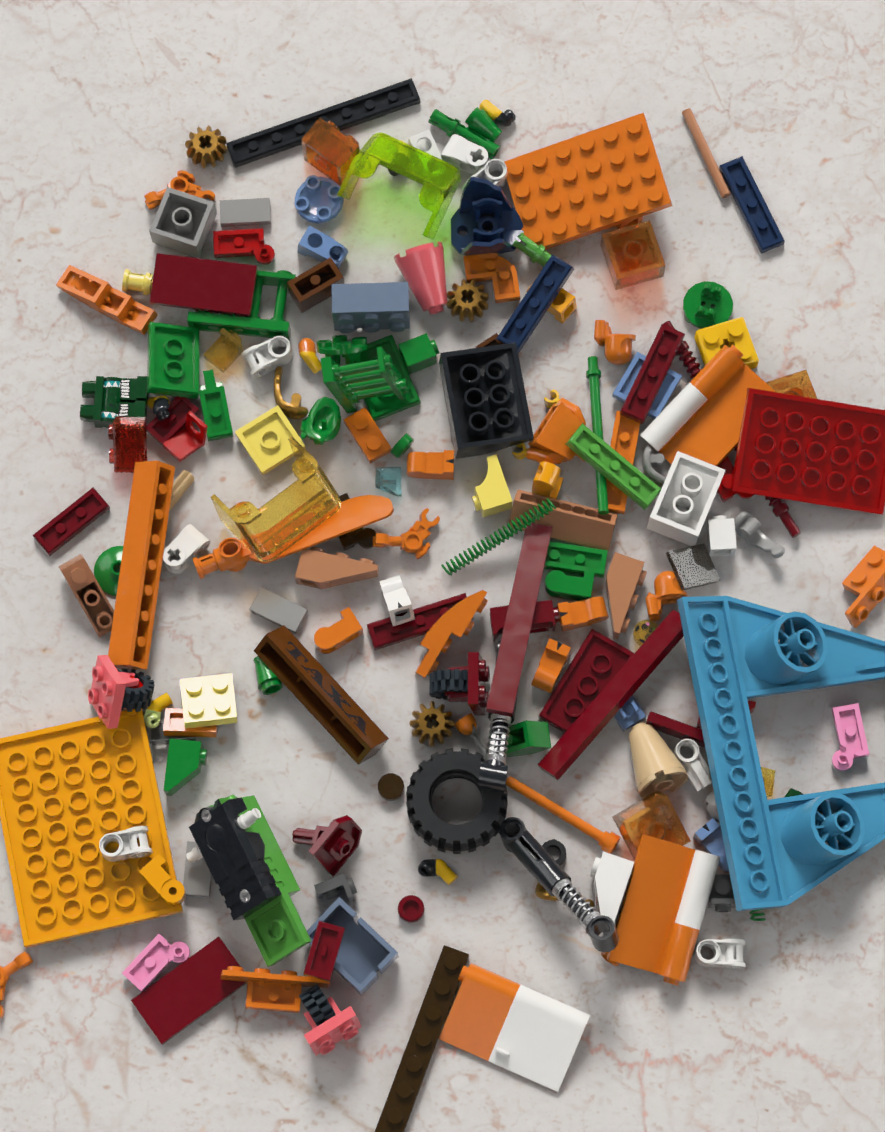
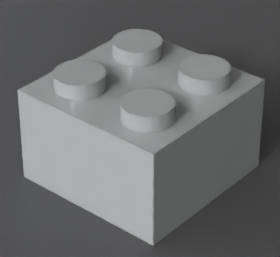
M167 187L149 230L152 242L200 258L217 215L215 203Z

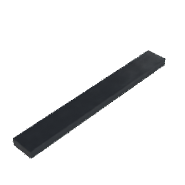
M412 78L233 140L226 143L233 165L237 168L421 103L420 97Z

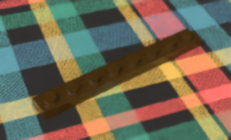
M446 945L443 946L375 1132L405 1131L460 982L458 981L463 966H466L469 954Z

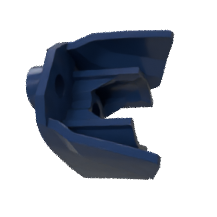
M469 178L460 199V206L451 218V245L459 254L465 256L488 253L502 254L516 250V247L512 246L515 239L521 243V240L517 237L521 232L524 233L521 230L524 228L523 223L501 187L494 185L486 179ZM460 231H465L467 234L461 236L458 233Z

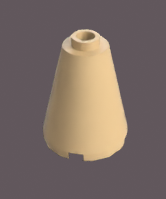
M639 723L633 726L628 736L636 787L642 799H655L663 796L662 791L670 789L672 793L682 787L688 780L687 771L653 725Z

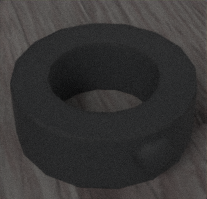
M552 839L542 845L545 850L549 847H557L561 855L555 861L559 865L565 861L566 848L560 841Z

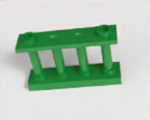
M285 270L277 271V273L257 271L251 317H238L224 313L220 315L210 314L208 311L200 310L195 312L188 311V326L199 328V331L264 338L283 336L290 340V324L283 318L288 289L287 282L295 278L296 274ZM263 285L278 286L274 316L271 320L258 317Z
M382 346L376 347L378 359L340 366V364L335 363L331 356L321 358L323 382L347 413L357 412L356 403H359L361 399L395 393L401 403L406 402L405 394L409 393L408 381L401 376L392 362L391 355L386 354Z

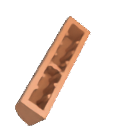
M517 490L509 524L513 529L511 520L519 527L515 518L517 517L523 524L520 515H522L528 522L524 512H527L531 517L528 511L531 509L536 515L533 506L540 512L537 504H540L545 510L542 501L549 507L546 498H549L556 509L553 508V512L549 511L548 515L544 514V518L540 517L539 521L535 519V523L551 526V538L609 551L618 514L609 512L608 514L600 515L596 508Z

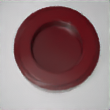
M408 895L400 900L398 914L403 921L415 923L424 915V904L419 897Z

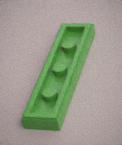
M583 423L565 444L644 510L648 508L661 491L659 486Z

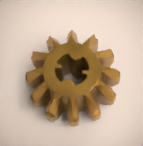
M209 125L204 131L198 126V133L190 132V140L185 142V146L188 149L186 151L187 157L192 158L194 165L201 162L203 169L209 163L215 168V161L223 162V154L228 152L225 145L227 143L226 137L221 136L219 129L212 131Z
M462 279L461 286L454 283L452 285L453 291L447 292L449 300L446 304L447 308L452 309V317L459 315L461 322L465 320V317H469V321L473 322L474 315L482 318V310L488 309L486 301L489 299L488 293H484L483 284L476 287L474 279L470 284H466V281Z
M431 701L430 708L427 709L422 703L420 704L422 713L418 711L412 712V716L417 720H411L409 724L410 727L416 728L412 731L413 737L421 735L419 739L420 744L425 743L426 739H429V746L433 747L434 739H437L442 745L444 744L442 735L446 737L452 736V732L447 729L454 727V721L448 720L452 717V712L447 711L443 713L445 709L444 704L439 705L438 709H435V703ZM431 719L436 720L437 727L434 728L432 726L433 729L428 728L427 721L430 720L432 722Z

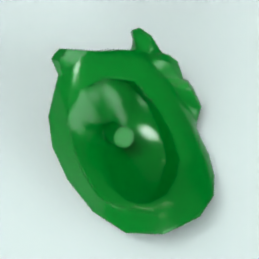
M323 397L315 402L308 417L302 420V426L300 427L302 440L308 437L314 441L315 445H323L337 436L341 424L340 408L334 399Z

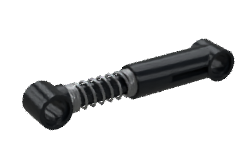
M501 640L498 641L496 661L498 657ZM517 696L512 717L488 713L490 729L486 749L487 754L485 755V761L481 762L478 789L505 792L508 766L505 764L507 756L505 754L507 752L505 746L508 745L506 741L509 739L507 734L510 730L508 728L515 719Z
M516 817L505 819L499 827V834L506 850L513 853L551 896L562 901L566 909L575 916L576 920L580 921V924L590 936L595 949L600 952L614 950L618 945L619 935L613 920L608 916H601L599 912L594 911V907H590V902H585V897H581V893L576 892V887H572L570 876L529 833L521 819ZM519 833L515 837H510L512 834ZM602 932H609L605 936H598Z

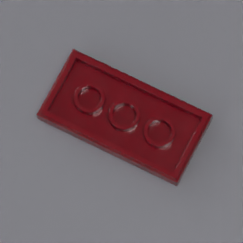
M157 253L149 302L153 305L251 317L258 267L257 265Z
M591 629L538 718L565 733L634 653L596 630Z
M217 937L131 1001L163 1045L246 985L247 982L220 980L222 970H227L229 966H241L221 938Z

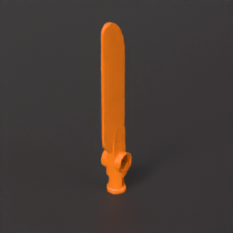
M364 495L354 497L241 540L227 538L219 544L218 548L213 549V553L200 558L194 557L193 562L200 579L204 578L206 574L217 570L221 572L225 570L237 572L244 569L250 560L263 564L270 563L386 519L392 515L394 508L391 500L383 496Z

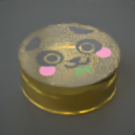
M651 620L638 622L633 631L635 642L641 646L658 627L657 624Z

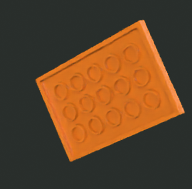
M644 113L504 161L507 167V182L513 203L523 223L521 230L524 231L525 236L537 245L542 244L545 250L673 206Z

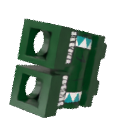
M96 376V381L82 382V398L95 399L94 405L80 406L81 421L93 422L95 428L106 427L146 431L149 395L147 393V376H137V378H104V376Z

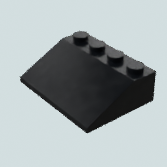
M516 343L440 353L439 369L456 459L480 456L534 440Z

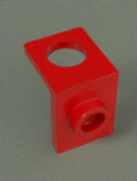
M189 411L186 417L185 428L165 441L163 448L181 462L205 445L208 426L194 413ZM192 421L198 425L200 432L194 428Z

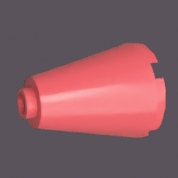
M432 242L405 250L406 256L400 257L399 253L394 256L395 263L406 282H408L424 312L429 311L430 315L444 311L443 306L447 304V289L442 242H438L436 247H434Z

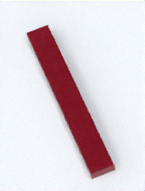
M531 523V526L527 525L525 529L486 712L509 717L513 715L551 538V526Z
M672 610L543 757L537 764L542 771L559 780L684 636L679 612Z

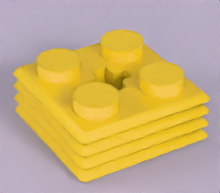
M743 317L696 331L694 338L704 366L724 345L730 347L733 344L743 354L740 359L750 369L757 368L759 359Z

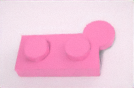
M858 703L833 707L831 709L840 750L833 754L832 764L839 771L848 770L853 764V759L869 756Z
M158 934L122 974L143 992L171 961L180 964L187 960L190 956V949L187 944L180 941L171 945L162 935Z

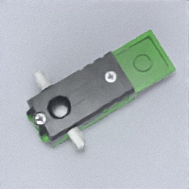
M230 795L217 799L214 805L202 808L196 814L194 824L189 826L197 846L191 852H188L186 857L191 863L204 858L215 883L220 887L221 896L225 897L224 902L227 908L231 910L230 914L233 921L245 919L267 967L273 966L311 942L290 898L300 891V888L254 795L241 798Z

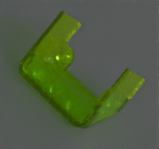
M385 133L373 134L353 158L337 196L350 200L359 178H370L375 174L378 165L384 166L423 185L419 193V202L425 209L432 211V215L422 235L434 239L461 181L459 169Z

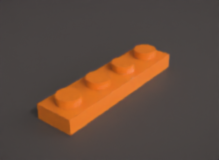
M616 411L610 447L633 465L640 423L622 416L620 411ZM606 479L609 512L624 514L627 495Z

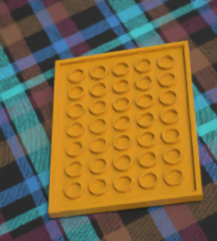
M142 708L139 712H136L135 709H132V712H127V710L121 711L118 728L108 729L102 719L94 717L0 738V819L25 948L183 913L182 903L176 906L166 903L139 872L160 853L168 863L164 870L172 879L177 880ZM136 826H148L149 831L146 834L149 848H152L153 851L151 855L116 862L107 861L102 856L99 842L104 835ZM137 838L138 847L140 846L139 838ZM110 842L106 845L105 851L114 853L118 850L119 844Z

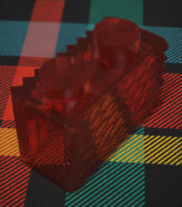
M115 416L113 424H109L108 438L113 440V448L109 450V463L114 464V472L134 473L135 462L147 461L146 417Z

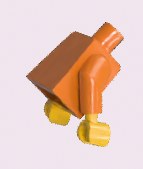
M551 390L550 395L555 399L548 400L544 397L545 406L549 408V411L533 435L534 440L528 442L530 447L526 448L524 443L518 444L516 446L523 448L522 452L515 453L512 451V454L518 460L527 457V459L539 463L544 461L552 464H561L562 462L572 460L575 455L585 462L584 459L565 445L582 423L586 426L581 409L565 398L559 399V393L556 390Z

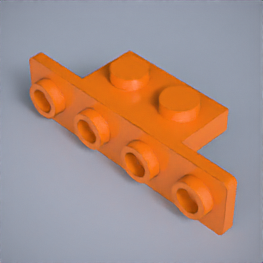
M875 545L842 582L844 589L858 596L845 612L849 623L854 628H857L861 622L865 621L869 613L885 597V551Z
M229 966L227 970H222L220 980L247 982L245 1009L293 1013L300 1012L301 999L299 995L301 994L302 986L313 987L318 984L320 988H328L330 985L328 981L311 976H297L296 971L285 970L281 971V974H271L269 969L256 968L254 972L243 971L244 968L238 966Z

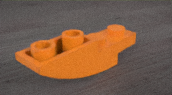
M481 590L458 602L434 623L419 644L428 651L416 669V674L425 678L427 674L430 675V673L436 670L440 663L436 661L440 651L445 653L453 641L449 638L450 634L461 638L463 634L468 636L475 624L471 619L476 611L481 613L488 602L484 598L487 594L486 591Z

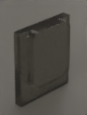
M704 543L671 550L666 553L681 590L720 581Z

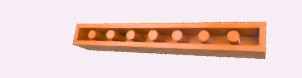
M158 460L135 462L108 657L118 669L147 670L175 473L174 466Z

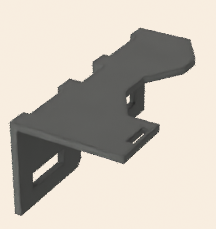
M160 723L156 728H151V745L169 744L170 739L196 741V737L164 736L163 723Z

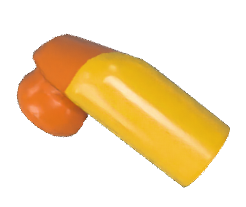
M303 338L298 345L299 356L315 374L322 369L321 362L316 356L315 343L312 339Z

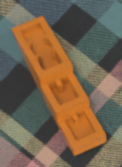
M71 265L67 267L56 284L59 289L82 303L143 335L148 331L149 322H154L158 316L155 310L134 301L132 296L112 288L108 282Z

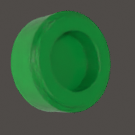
M406 433L395 444L390 453L396 458H400L412 445L414 439Z

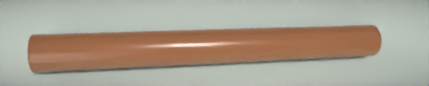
M690 108L685 109L682 115L722 199L727 198L731 193Z

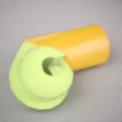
M167 692L152 700L150 707H147L145 710L144 720L147 727H158L162 710L173 704Z

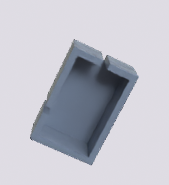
M408 282L332 284L334 331L352 333L357 328H362L365 332L375 333L380 329H390L392 332L410 329Z
M340 897L307 930L311 939L308 945L311 947L319 921L345 928L334 970L361 996L378 979L376 972L379 971L383 974L399 957L398 952L361 917L358 919L357 913Z

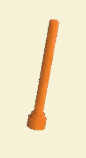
M509 776L507 778L506 786L598 841V845L601 846L602 851L612 854L621 839L619 835L612 831L611 833L600 831L514 777Z

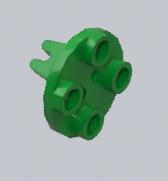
M704 281L695 284L687 291L683 299L685 320L699 329L728 321L733 312V300L730 293L724 286L716 282Z
M347 335L332 336V341H316L317 352L325 354V357L331 356L336 364H340V355L345 357L346 365L360 363V352L368 348L367 337H354L352 340H347Z

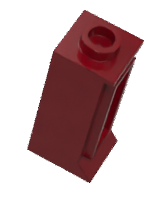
M552 600L538 601L530 633L549 631V628H552V632L555 631L556 623H560L558 607L553 608ZM509 605L490 608L493 642L503 634Z

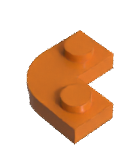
M498 253L463 256L467 283H470L473 279L476 282L492 280L495 303L520 300L518 277L514 264L512 265L505 258L498 256Z

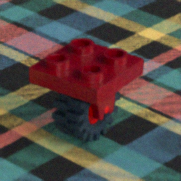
M468 652V666L450 667L445 669V671H433L430 673L429 695L436 697V699L443 698V700H449V702H468L475 716L485 715V708L489 698L485 682L490 681L489 666H486V660L482 659L479 652Z

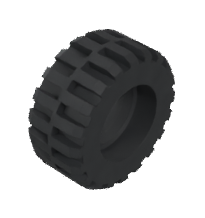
M453 748L445 749V753L439 754L436 752L431 755V759L427 762L423 760L418 765L419 769L413 772L406 792L408 817L418 837L421 836L430 847L433 845L437 847L438 851L444 853L446 850L453 851V854H461V851L467 850L470 853L476 851L477 847L481 845L484 847L490 843V839L493 836L496 837L499 833V827L506 818L508 805L507 787H505V792L479 789L482 796L481 810L475 819L465 824L453 825L442 821L435 814L432 807V796L435 789L446 780L453 778L466 779L478 787L481 762L485 761L483 759L484 755L478 752L471 754L469 749L461 748V751H453Z

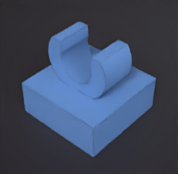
M632 695L616 713L614 718L624 732L646 719V715Z

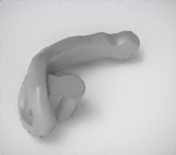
M647 445L642 455L643 469L650 478L660 484H664L666 477L656 472L651 466L662 465L665 459L664 455L661 453L651 454L653 447Z
M743 511L738 514L734 520L735 530L738 535L742 536L751 546L758 547L765 552H771L774 558L783 556L785 548L781 545L778 546L776 542L771 541L767 535L761 532L759 528L761 523L750 512Z

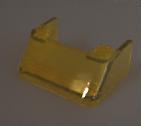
M293 437L288 440L296 459L292 465V471L298 480L262 507L257 509L252 503L243 501L229 509L215 494L211 496L221 522L258 560L263 562L274 560L338 512L341 507L339 494L316 459Z

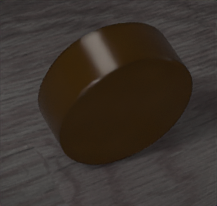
M385 774L378 782V792L383 799L395 801L404 792V782L397 774Z

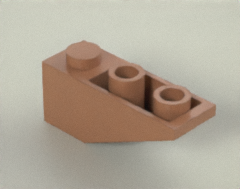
M312 546L309 549L302 550L295 580L296 584L322 590L378 577L379 566L370 559L360 558L358 561L350 559V556L344 553L335 552L332 555L324 553L325 551L321 548Z
M616 552L611 561L605 584L613 638L618 640L620 633L626 634L630 619L626 618L628 610H634L639 595L634 593L637 585H643L647 571L643 570V561Z
M79 554L58 566L97 635L101 637L112 630L114 610L84 557Z

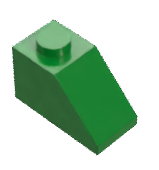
M526 720L511 725L508 728L510 732L507 734L509 739L506 740L508 745L505 746L507 748V752H505L506 758L531 755L551 748L548 722Z
M169 740L163 790L166 796H172L201 773V766L206 765L207 750L204 749L201 741Z

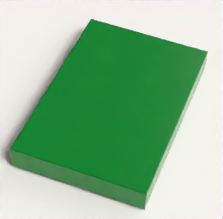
M149 322L147 393L198 398L199 328Z
M389 335L368 343L367 350L360 352V362L378 359L376 347L382 346L386 354L391 355L393 364L401 376L407 379L409 393L405 394V403H401L395 393L364 399L373 420L378 421L421 404L393 336Z

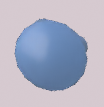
M316 175L307 177L305 182L298 188L294 199L295 208L299 215L308 222L317 224L328 222L335 218L342 210L344 203L343 191L338 183L330 178L318 177Z

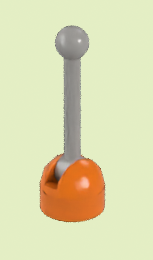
M470 713L458 720L454 725L461 734L472 737L485 757L487 754L486 749L475 734L477 730L476 719Z

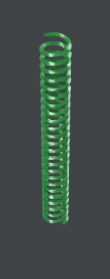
M546 498L549 507L542 501L545 510L540 504H537L540 512L533 506L536 515L531 509L528 510L531 517L527 512H524L528 522L522 515H520L523 524L516 517L515 519L519 527L511 520L514 529L507 523L510 532L505 526H502L505 534L498 528L502 539L494 531L497 541L492 534H489L493 544L485 537L488 546L482 539L480 540L484 549L476 542L479 551L472 545L475 554L470 548H467L471 558L463 550L467 561L459 553L463 564L457 556H454L458 566L450 559L454 569L447 561L446 565L449 571L443 564L441 565L448 575L452 576L453 572L457 573V569L461 570V566L470 565V561L474 562V558L478 559L479 556H483V553L487 554V550L491 551L492 547L496 548V544L500 545L501 542H505V539L509 540V536L513 537L514 534H518V531L522 532V528L526 529L527 525L531 526V522H536L535 519L539 521L540 517L544 518V514L548 515L549 511L553 512V508L556 509V507L549 498Z

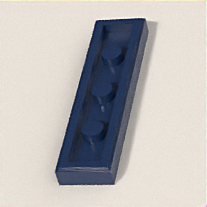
M743 156L720 165L719 170L761 254L784 245L785 240Z
M552 254L496 339L502 344L516 343L519 354L574 271V268Z

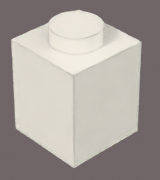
M715 516L712 520H708L706 526L708 556L735 555L737 546L734 518L728 519L727 516Z

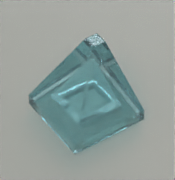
M377 467L375 487L397 497L402 496L401 467Z

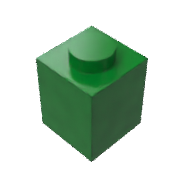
M427 333L398 344L399 352L409 374L437 364L436 355L439 354V350L435 340L430 341Z

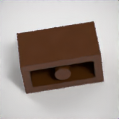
M330 257L288 281V291L301 313L331 297L332 284H344V277Z

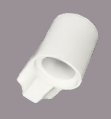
M692 739L681 740L675 746L673 753L686 769L688 780L697 793L712 784L710 769L699 752L698 744ZM680 747L690 748L692 758L682 757L679 752Z

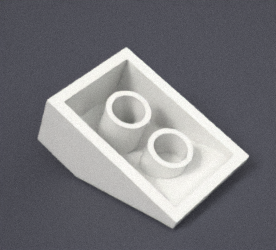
M677 451L646 529L695 548L726 470Z
M603 851L601 858H595L590 877L595 878L593 890L596 911L601 916H608L615 922L634 862ZM602 932L600 933V936H605L609 932Z

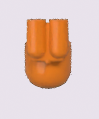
M595 320L594 340L599 346L605 345L604 353L607 361L614 365H624L630 362L633 357L632 342L636 341V335L612 334L609 322Z
M664 571L656 576L654 580L655 595L649 592L645 598L650 621L661 619L660 614H662L663 605L677 603V600L681 597H688L687 592L683 591L682 577L677 572Z

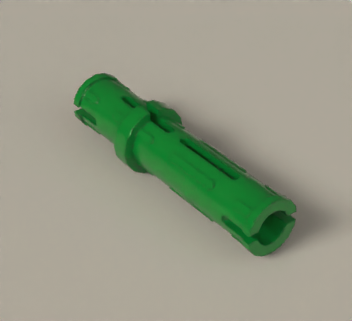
M437 109L431 114L428 123L446 132L448 137L451 138L453 134H456L484 147L490 159H494L499 150L497 149L500 148L498 144L465 127L457 118L454 120Z

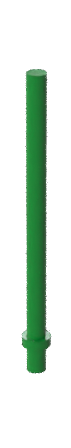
M591 356L588 357L586 378L589 379L592 430L603 440L599 384L601 370L598 369V358ZM595 469L598 514L605 515L609 513L606 478Z

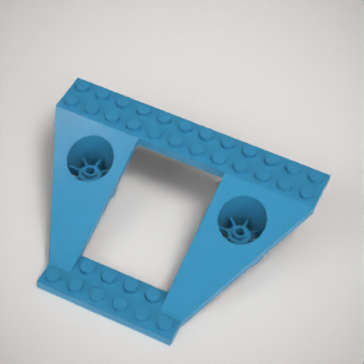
M730 596L681 597L677 600L736 910L748 911L782 908L791 904L885 839V783L767 800L747 699L885 679V641L816 622L815 619L805 613L795 611L785 613Z

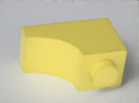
M496 454L487 457L486 465L488 472L486 478L481 485L475 487V496H472L475 510H480L483 518L512 509L513 501Z

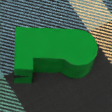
M553 570L545 578V590L550 596L560 599L581 601L591 598L595 572L584 571V577L566 575L560 570Z

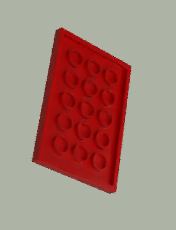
M747 388L730 490L883 515L885 506V410Z

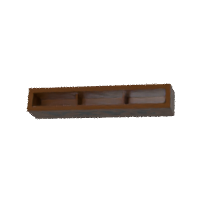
M285 625L267 633L254 649V652L358 765L376 755L389 738Z

